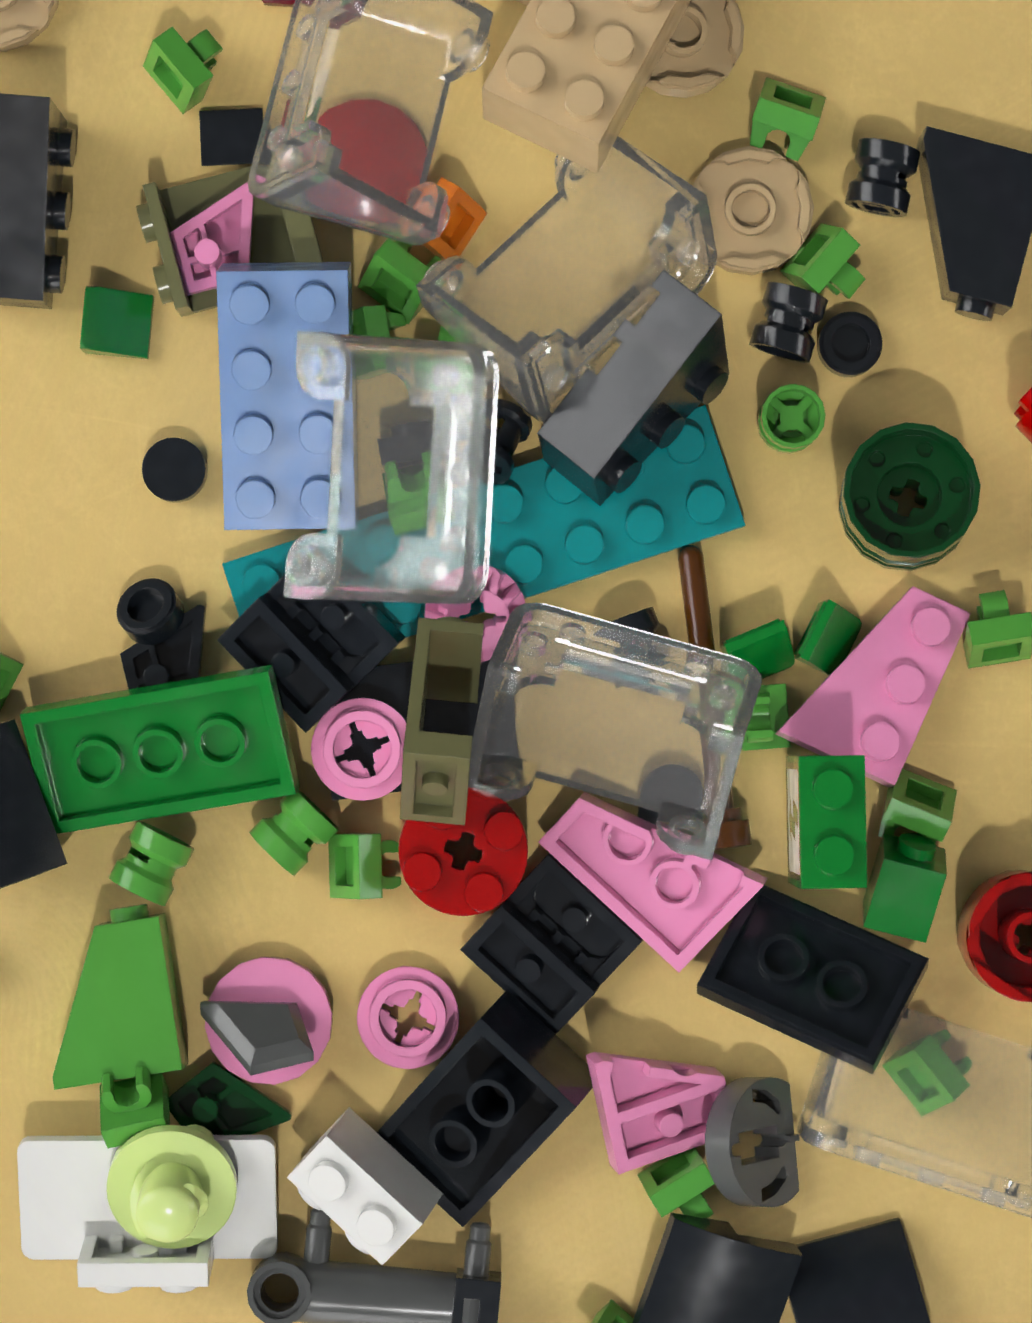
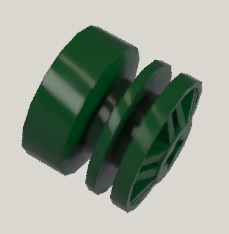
M906 422L879 430L859 446L844 475L838 511L845 535L863 557L883 568L913 571L935 565L956 549L978 511L981 484L973 458L957 438L933 425ZM904 488L916 491L914 502L923 506V509L913 508L908 517L898 514V502L889 498V495L900 496Z

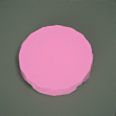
M260 957L238 964L218 981L208 1000L297 1003L314 1052V1061L252 1076L205 1021V1030L212 1052L228 1071L251 1083L276 1085L300 1077L319 1061L331 1038L333 1013L326 988L310 969L289 958Z

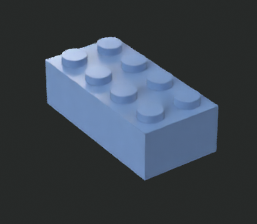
M351 262L222 263L216 271L224 530L354 529L357 516Z

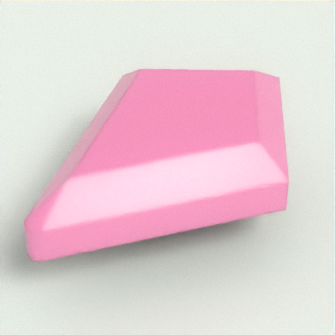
M246 182L170 232L187 296L216 289V271L222 263H250L255 193L253 183Z

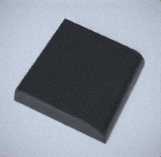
M262 108L199 111L202 166L259 164L265 162Z

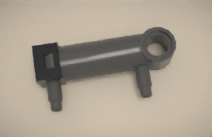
M313 1208L310 1214V1223L306 1229L304 1258L290 1252H277L272 1257L263 1259L255 1268L247 1288L248 1304L254 1315L264 1323H498L502 1272L489 1271L492 1247L490 1242L491 1227L489 1224L474 1222L470 1226L469 1239L466 1241L464 1269L457 1268V1273L329 1261L332 1236L331 1218L322 1210ZM278 1273L289 1275L295 1280L299 1295L289 1303L273 1301L265 1291L264 1281L267 1277Z

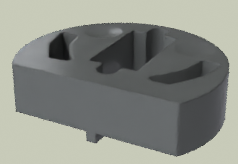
M772 1077L739 1078L725 1086L711 1107L705 1131L707 1165L718 1190L726 1199L734 1204L751 1207H778L789 1202L799 1192L795 1141H799L800 1138L799 1134H794L790 1084L788 1082ZM753 1130V1134H761L762 1142L759 1146L754 1147V1157L741 1159V1156H733L732 1146L740 1143L739 1133Z

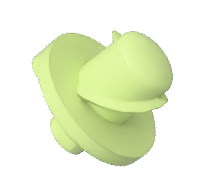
M197 1124L187 1126L161 1125L137 1133L116 1149L107 1178V1199L115 1219L136 1239L161 1248H185L197 1245L211 1238L228 1221L236 1200L237 1175L229 1155L214 1140L212 1133L205 1127Z

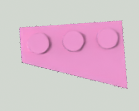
M913 586L775 734L820 756L865 755V777L889 788L895 786L971 613Z
M586 792L572 804L538 842L678 972L765 885L768 879Z

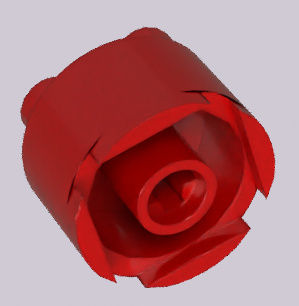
M469 786L465 825L406 820L398 847L401 871L405 882L413 893L429 907L455 916L481 914L493 910L503 903L518 887L524 875L528 858L527 837L517 813L499 795L476 786ZM463 832L474 835L473 846L482 850L480 860L469 859L465 868L455 866L453 864L454 854L445 850L446 842L448 840L458 841Z
M1007 870L984 881L969 896L959 919L957 945L967 967L981 983L1010 999L1032 1002V947L1023 944L1017 949L1016 947L1020 939L1014 933L1020 923L1028 926L1032 924V871Z

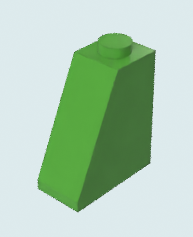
M148 904L115 908L109 910L111 922H104L94 927L52 1076L54 1090L101 1083L102 1075L106 1073H111L113 1080L136 1077L135 1067L142 1065L152 1075L182 1070L188 1064L165 913L149 915Z

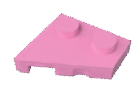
M600 1052L586 1055L609 1163L618 1174L705 1144L706 1124L711 1107L719 1093L726 1086L724 1075L715 1067Z

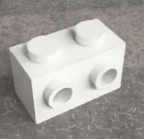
M350 1107L308 1150L287 1177L297 1187L300 1196L308 1205L325 1212L345 1231L347 1239L356 1249L365 1254H370L382 1266L419 1229L443 1195L438 1188Z

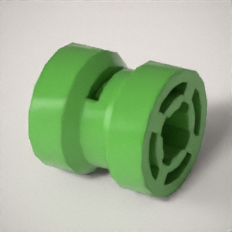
M789 384L779 387L768 396L758 412L757 426L761 438L767 446L777 452L794 453L802 451L819 436L824 427L826 414L823 402L814 391L806 386Z
M300 790L296 794L284 796L280 800L282 812L279 815L276 813L272 818H262L249 832L257 843L293 876L308 862V852L312 849L311 845L313 843L326 844L339 831L330 818Z
M138 820L129 836L131 848L125 858L116 861L109 879L144 899L161 906H166L174 890L171 880L177 869L187 865L194 848L173 835Z

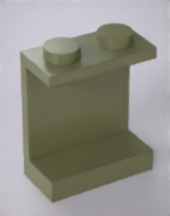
M292 146L267 152L268 162L160 190L155 182L142 185L147 203L138 205L136 208L146 243L157 240L163 265L153 267V272L163 304L174 302L175 309L181 317L217 308V288L187 296L170 232L246 182L253 183L255 187L250 263L324 262Z
M418 617L403 749L400 819L465 825L473 736L423 731L426 699L477 704L484 630L483 623L466 622L457 617H441L438 619Z

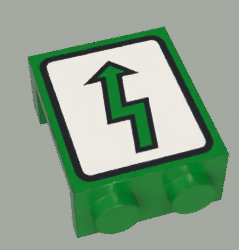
M865 755L786 756L788 883L800 889L867 888Z

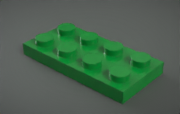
M273 665L30 706L20 713L33 770L56 834L294 795L300 788Z

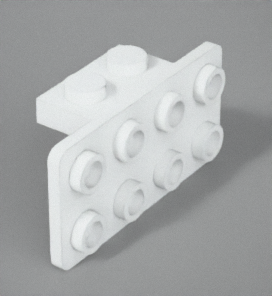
M102 1135L27 1136L21 1140L17 1149L22 1252L27 1258L32 1260H78V1287H95L103 1293H122L130 1290L132 1287H160L162 1290L170 1293H185L197 1287H208L214 1259H266L272 1257L277 1251L276 1144L267 1135H213L214 1140L229 1155L236 1171L237 1194L233 1211L225 1225L206 1241L190 1247L169 1249L152 1246L136 1239L115 1219L108 1203L106 1189L109 1169L118 1147L107 1149Z

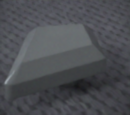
M202 1001L200 1003L201 1016L251 1076L314 1061V1052L297 1003Z

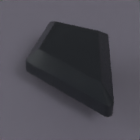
M197 605L184 613L183 621L178 630L165 641L153 645L136 643L120 653L128 689L200 677L206 608L203 605Z

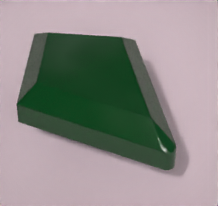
M214 1061L169 1096V1111L181 1126L197 1124L208 1129L212 1135H251L287 1122L292 1117L291 1111Z

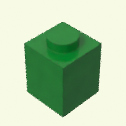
M883 833L863 899V927L926 943L947 876L945 849L937 847L932 840L921 835L905 833L897 837Z

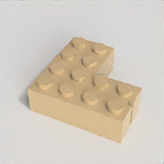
M516 0L527 7L482 87L483 119L598 174L691 0Z

